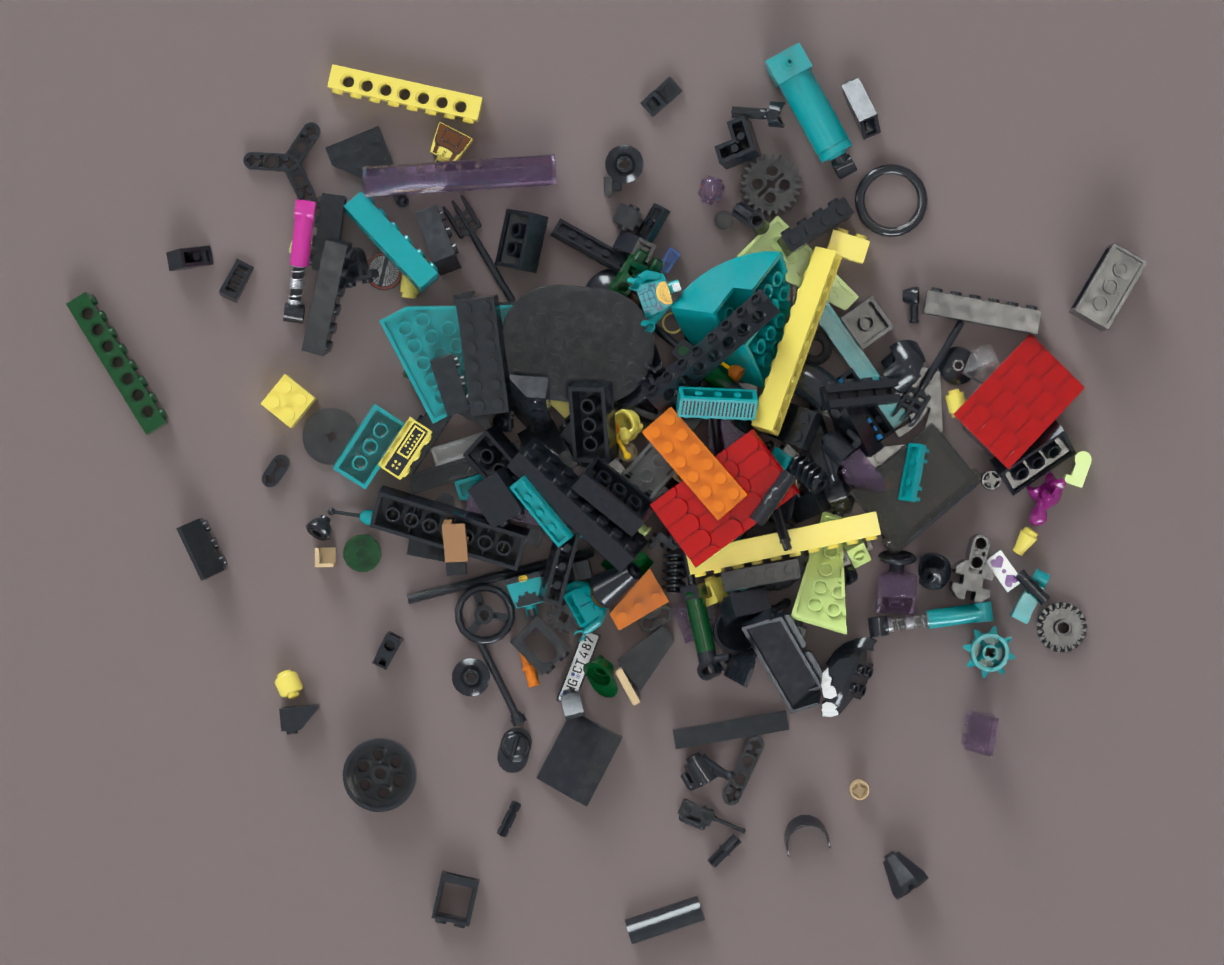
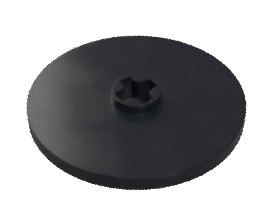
M321 409L315 412L304 426V447L314 460L322 464L334 465L357 430L358 424L348 412L342 409ZM331 431H334V435L337 436V438L333 439L332 442L328 441V437L326 436V434H330Z

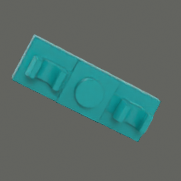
M908 444L898 500L908 502L920 501L921 498L917 497L918 490L922 491V487L919 484L924 466L923 463L928 462V460L924 459L925 452H930L929 449H926L927 445Z

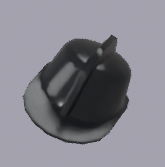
M514 727L506 731L502 737L497 760L499 766L508 773L521 771L528 761L532 740L526 730Z

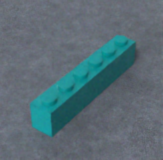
M362 192L358 193L344 205L345 213L420 293L424 292L438 280L437 267L432 262L428 263L424 259L426 257L424 253L412 246L413 242L407 235L403 236L399 232L400 229L395 222H389L386 218V213L381 208L377 209L373 205L375 202L368 194L365 196Z

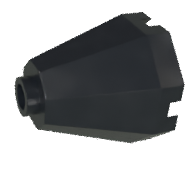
M891 851L884 856L886 860L883 862L892 894L897 900L929 879L922 869L899 851L896 853Z

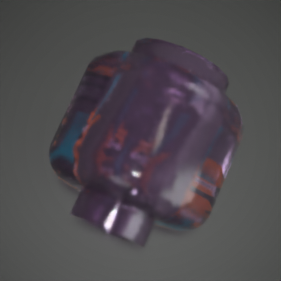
M708 176L701 180L697 194L702 198L701 202L713 205V202L718 203L721 201L725 185L721 179Z

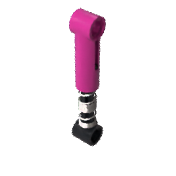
M296 199L295 220L290 264L293 266V271L291 272L293 274L290 278V298L285 303L284 322L303 324L305 305L302 299L304 294L302 289L305 288L306 276L304 271L309 266L312 229L316 210V202Z

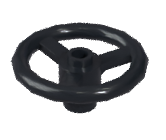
M491 584L477 585L475 588L467 589L459 597L455 607V622L460 633L469 641L475 643L493 644L503 639L511 631L515 620V607L510 596L501 588ZM488 591L497 594L504 601L507 613L494 612L492 607L485 605L480 592ZM473 595L478 608L474 613L475 621L467 629L462 619V610L465 602ZM486 611L488 617L483 618L481 612ZM492 620L506 621L505 626L495 635L489 637L475 635V632L481 625L488 624Z

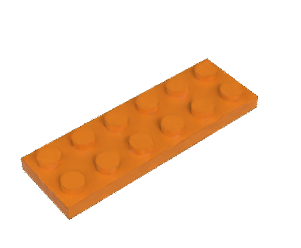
M672 407L667 409L642 431L644 436L718 521L748 496L683 419L677 416L676 411Z

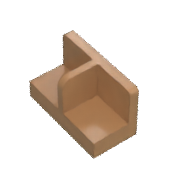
M444 520L442 533L445 563L467 562L469 559L467 547L469 537L466 536V525L453 524L452 520Z

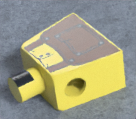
M440 122L430 150L432 154L437 156L433 167L443 171L447 162L456 165L472 144L473 139Z

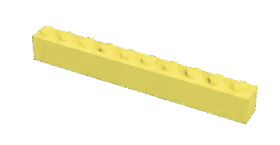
M815 246L814 252L810 254L808 269L804 271L803 282L797 291L795 305L790 310V319L785 324L782 341L778 343L776 358L772 360L770 374L765 379L763 394L758 399L755 420H751V425L757 431L779 436L842 260L837 251Z
M876 511L789 529L787 531L791 538L792 549L788 551L783 550L777 532L733 541L696 568L687 557L690 575L694 574L695 577H701L706 575V571L711 570L714 573H720L725 571V567L730 566L733 569L743 568L744 563L749 562L752 565L762 564L763 559L770 558L771 561L781 560L782 555L789 554L790 557L801 555V551L808 550L809 553L820 551V547L827 546L828 549L839 547V543L846 542L847 545L856 544L858 539L865 538L866 541L875 540L877 535H881Z

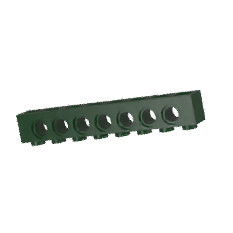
M84 292L66 303L145 434L150 435L168 424L167 418L169 417L163 408L160 409L157 405L158 398L154 392H149L146 387L149 384L143 375L140 376L136 371L139 368L133 359L130 360L127 356L128 350L123 343L120 344L117 340L118 333L113 326L109 327L106 322L109 320L103 310L100 311L98 309L96 297L93 294L90 295L88 292ZM91 308L93 310V316L90 319H87L85 317V311ZM97 325H102L103 327L101 335H96L95 333ZM111 341L113 343V349L107 352L105 350V344L106 342ZM118 357L123 359V366L120 368L115 366V360ZM129 373L134 378L131 384L125 382V376ZM137 390H141L144 394L140 401L135 398ZM148 406H151L154 410L153 415L150 417L145 415V409Z

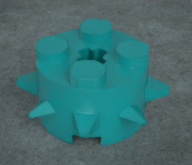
M993 626L989 632L984 633L975 629V638L971 644L963 645V648L969 651L971 658L966 666H976L981 669L982 678H986L990 671H998L1002 675L1005 674L1003 666L1007 663V660L1015 659V656L1009 652L1008 647L1009 642L1012 640L1011 636L1002 638L997 634L996 626ZM986 648H993L992 656L985 655Z

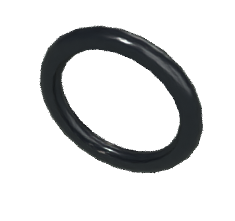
M888 164L872 169L863 177L856 190L855 206L860 220L868 229L881 236L895 237L909 233L922 221L927 210V191L922 180L912 170L901 165ZM885 174H897L905 177L913 184L918 195V206L915 214L908 222L898 227H884L877 224L871 219L865 208L864 200L867 188L872 181Z

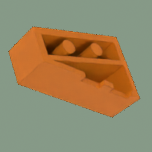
M650 568L624 599L610 612V616L618 630L625 628L669 602Z

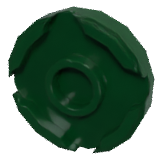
M366 534L350 538L343 549V558L346 564L357 572H368L374 569L382 556L378 541Z

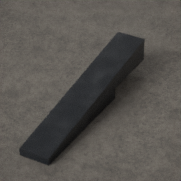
M785 710L673 729L675 748L681 749L789 730Z

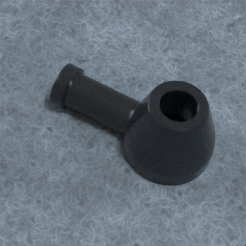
M919 287L903 290L902 301L911 305L909 323H919Z

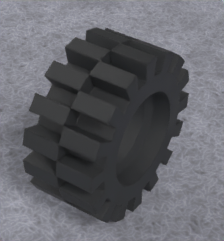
M816 331L813 341H818L822 344V352L817 356H813L808 352L806 360L816 365H821L831 356L833 345L831 339L826 334Z

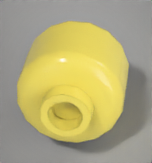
M290 669L279 673L275 680V685L281 697L294 699L300 695L299 692L302 690L303 685L297 672Z

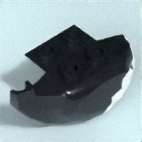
M863 637L846 642L835 650L826 662L828 668L823 672L821 682L825 698L822 702V716L833 717L840 715L853 698L861 700L867 690L866 684L873 674L874 665L867 662V650L874 651L873 647L877 642L876 639Z

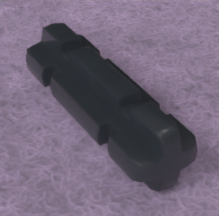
M514 800L511 802L510 809L507 810L501 823L502 826L497 831L498 835L502 837L507 836L508 829L511 828L517 815L516 812L521 807L519 802Z

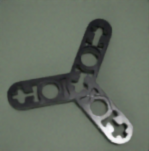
M309 122L304 125L286 154L249 152L244 156V165L251 170L285 172L299 200H303L305 195L303 191L299 193L298 190L308 185L309 188L305 190L309 195L312 194L313 197L310 200L316 202V193L301 164L319 138L321 130L316 123ZM313 126H314V127H316V128H315L316 134H315V135H313V134L310 135V137H309L308 139H309V140H312V141H311V143L309 144L305 139H303V138H301V137H302V135H304L305 137H307V135L309 134V132L307 131V129H308V128H313ZM299 142L306 144V150L302 153L296 150V145ZM251 156H254L256 160H261L260 156H264L262 160L263 167H260L261 163H254L251 166L247 160L251 159ZM269 157L276 158L277 163L274 167L267 166L266 160ZM280 157H283L282 161L288 162L289 158H292V161L296 162L290 169L286 164H282V168H279L281 163ZM297 175L304 177V183L300 186L294 184V178Z

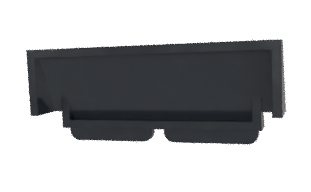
M769 608L742 624L741 629L791 714L819 706L824 671L813 652L804 648L807 642L793 617L789 613H784L783 610L775 614L773 609Z

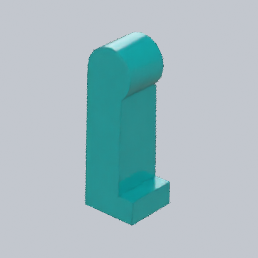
M1037 568L1031 578L1034 581H1038L1039 586L1044 591L1050 575ZM1024 589L1010 616L1028 624L1038 601Z

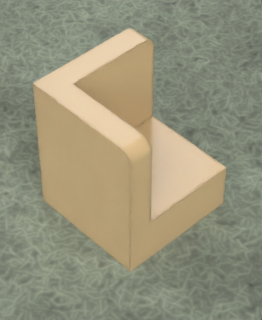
M336 547L315 548V567H336Z

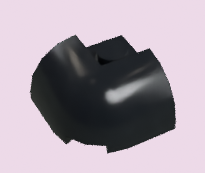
M901 340L890 346L892 352L881 361L884 368L882 373L884 376H890V379L898 378L899 386L895 388L901 393L906 392L922 376L920 371L923 363L926 362L919 344L913 340Z

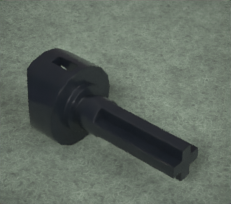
M771 101L768 109L732 106V118L745 115L748 119H767L769 127L784 128L785 124L781 119V111L786 102Z

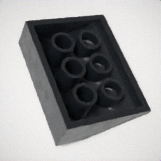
M584 716L566 720L537 779L587 807L623 736Z

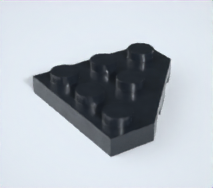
M379 126L325 147L332 166L381 187L400 179Z

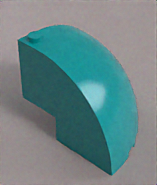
M766 251L751 253L717 265L693 281L670 307L682 332L689 342L695 346L748 300L751 295L761 289L780 312L723 362L729 366L740 365L745 369L740 381L763 388L765 387V379L771 371L772 360L776 358L778 343L782 341L786 317L790 316L791 301L787 300L790 284L786 283L785 274L788 271L782 252ZM722 365L718 366V368L728 374L727 368Z

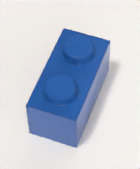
M671 247L662 259L664 265L661 271L666 274L670 272L680 255L678 251Z

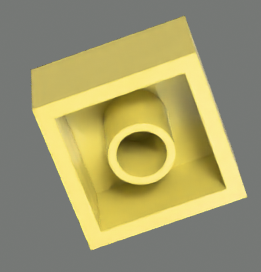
M284 374L262 401L261 405L287 426L294 428L317 398L289 375Z

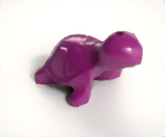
M1047 473L1045 483L1038 487L1027 486L1029 495L1036 503L1035 507L1030 511L1029 522L1031 525L1040 526L1047 522V510L1056 505L1061 499L1062 490L1066 485L1064 478L1056 479L1053 473Z

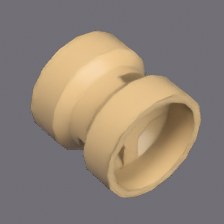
M628 443L624 446L626 451L631 454L630 459H625L623 451L619 448V456L623 461L631 462L637 457L638 450L634 444Z
M856 779L851 782L849 791L855 799L863 800L869 795V786L864 780Z

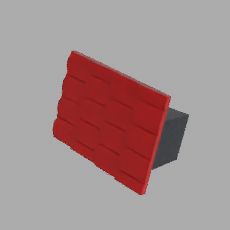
M1029 334L953 415L964 425L962 429L989 456H995L1009 469L1085 387L1036 338Z
M754 429L715 456L748 494L719 521L684 481H681L650 504L695 568L757 524V522L750 518V515L783 471L781 465ZM794 483L778 507L800 492Z

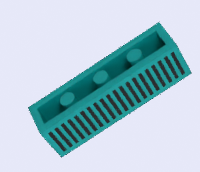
M679 386L676 400L677 416L683 418L755 420L758 405L756 390Z

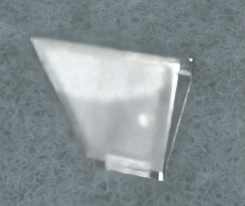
M990 343L971 351L962 373L981 384L1000 365Z

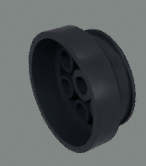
M373 738L362 742L349 754L343 768V783L347 794L358 806L372 812H386L402 805L413 792L417 780V768L411 753L399 742L388 738ZM377 749L382 750L384 753L383 759H376L374 751ZM399 757L402 762L401 766H393L392 758ZM359 762H367L369 765L368 770L362 771L359 768ZM377 769H384L386 777L379 778L376 774ZM401 776L404 779V784L401 786L396 785L394 777ZM363 780H368L371 783L369 790L362 788L361 782ZM380 788H386L389 795L381 797L379 795Z

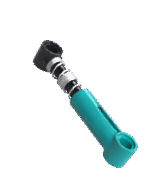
M983 601L968 605L926 610L925 614L922 615L920 613L915 616L909 614L901 616V618L876 616L867 619L870 637L889 635L890 632L898 629L899 631L905 628L910 630L914 629V627L917 629L920 626H927L929 629L974 622H987L994 620L991 601Z

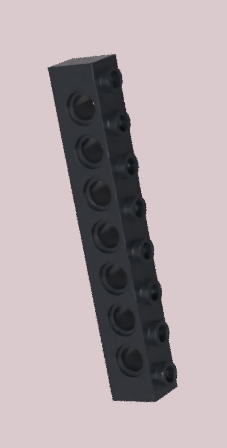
M759 289L656 381L650 384L643 393L663 414L676 403L679 386L695 387L774 318L780 310Z

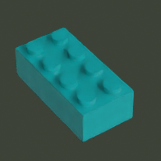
M374 403L333 465V469L366 490L380 468L379 462L405 425V422Z

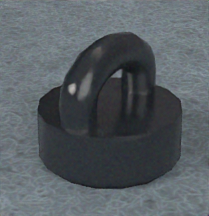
M845 565L846 585H851L857 581L858 574L852 565Z

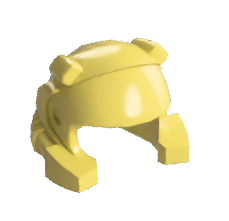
M621 409L615 413V421L619 426L617 436L625 446L629 441L634 440L638 436V433L643 429V424H640L639 416L635 411Z

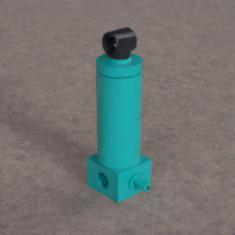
M800 42L766 60L764 64L765 69L777 89L780 88L820 162L823 163L830 160L840 180L856 172L857 167L846 151L853 144L811 70L812 64Z

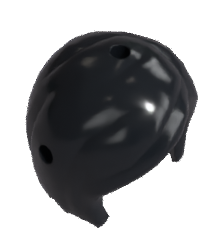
M925 553L920 556L919 584L929 590L942 589L950 580L951 564L941 554Z

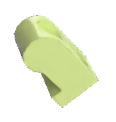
M1080 451L1073 456L1074 465L1070 475L1064 474L1063 476L1066 483L1079 488L1083 487L1092 461L1091 455L1088 452Z

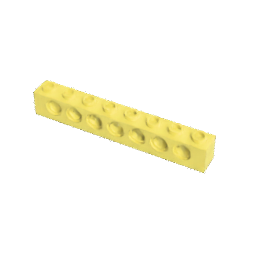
M332 64L327 86L332 90L331 93L343 95V92L349 93L350 97L361 99L363 96L369 98V101L374 103H380V100L388 102L387 105L392 107L404 105L410 111L417 112L418 109H422L428 115L436 116V113L444 114V118L455 120V117L463 119L462 122L473 124L474 121L479 122L483 104L482 97ZM347 78L354 79V84L351 87H345L344 81ZM366 82H371L373 88L368 92L364 91L363 85ZM385 86H389L392 89L388 96H384L381 93L382 88ZM404 90L410 92V97L407 100L400 98V94ZM423 94L429 96V101L426 104L419 103V97ZM440 99H446L448 101V104L445 108H439L437 106V103ZM465 103L467 106L466 110L458 112L456 110L457 104Z

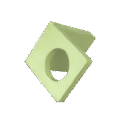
M858 539V543L851 545L843 542V547L854 568L871 561V557L862 539Z

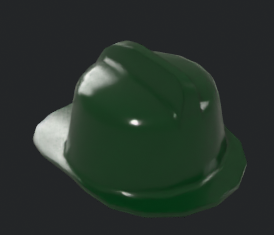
M599 655L592 662L586 663L583 666L585 675L598 694L608 698L614 697L617 694L618 687L613 678L615 669L611 662L602 655Z

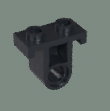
M352 247L355 260L352 261L351 259L348 262L350 270L347 279L344 280L345 288L357 286L356 283L361 281L362 284L374 282L373 278L380 277L378 269L369 270L365 252L359 247Z

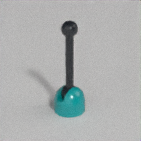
M334 508L328 509L329 515L338 514L358 517L366 525H370L374 510L368 509L357 514L337 511Z

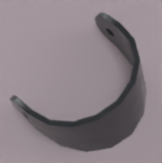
M799 815L789 822L784 833L788 857H790L788 840L791 834L802 827L812 826L820 829L825 833L828 847L831 848L825 826L818 818L811 815Z

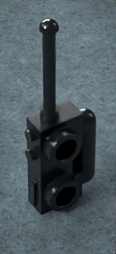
M683 799L678 810L681 822L699 830H704L706 826H710L712 821H717L742 832V834L746 832L745 828H740L717 818L718 816H715L714 809H707V806H700L688 799ZM691 814L697 818H700L701 820L698 821L696 819L689 817L688 815Z

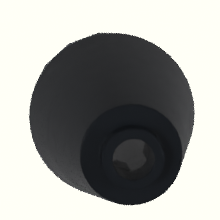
M630 562L622 572L614 567L596 573L590 579L589 584L590 588H593L594 593L592 595L594 599L605 608L616 607L641 578V568L637 564Z

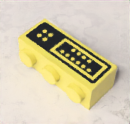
M409 417L378 465L399 480L402 477H406L412 462L420 457L422 447L430 442L432 431L412 417Z

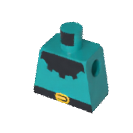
M541 571L504 580L516 608L525 607L527 618L537 616L536 604L543 602L538 598L542 583Z

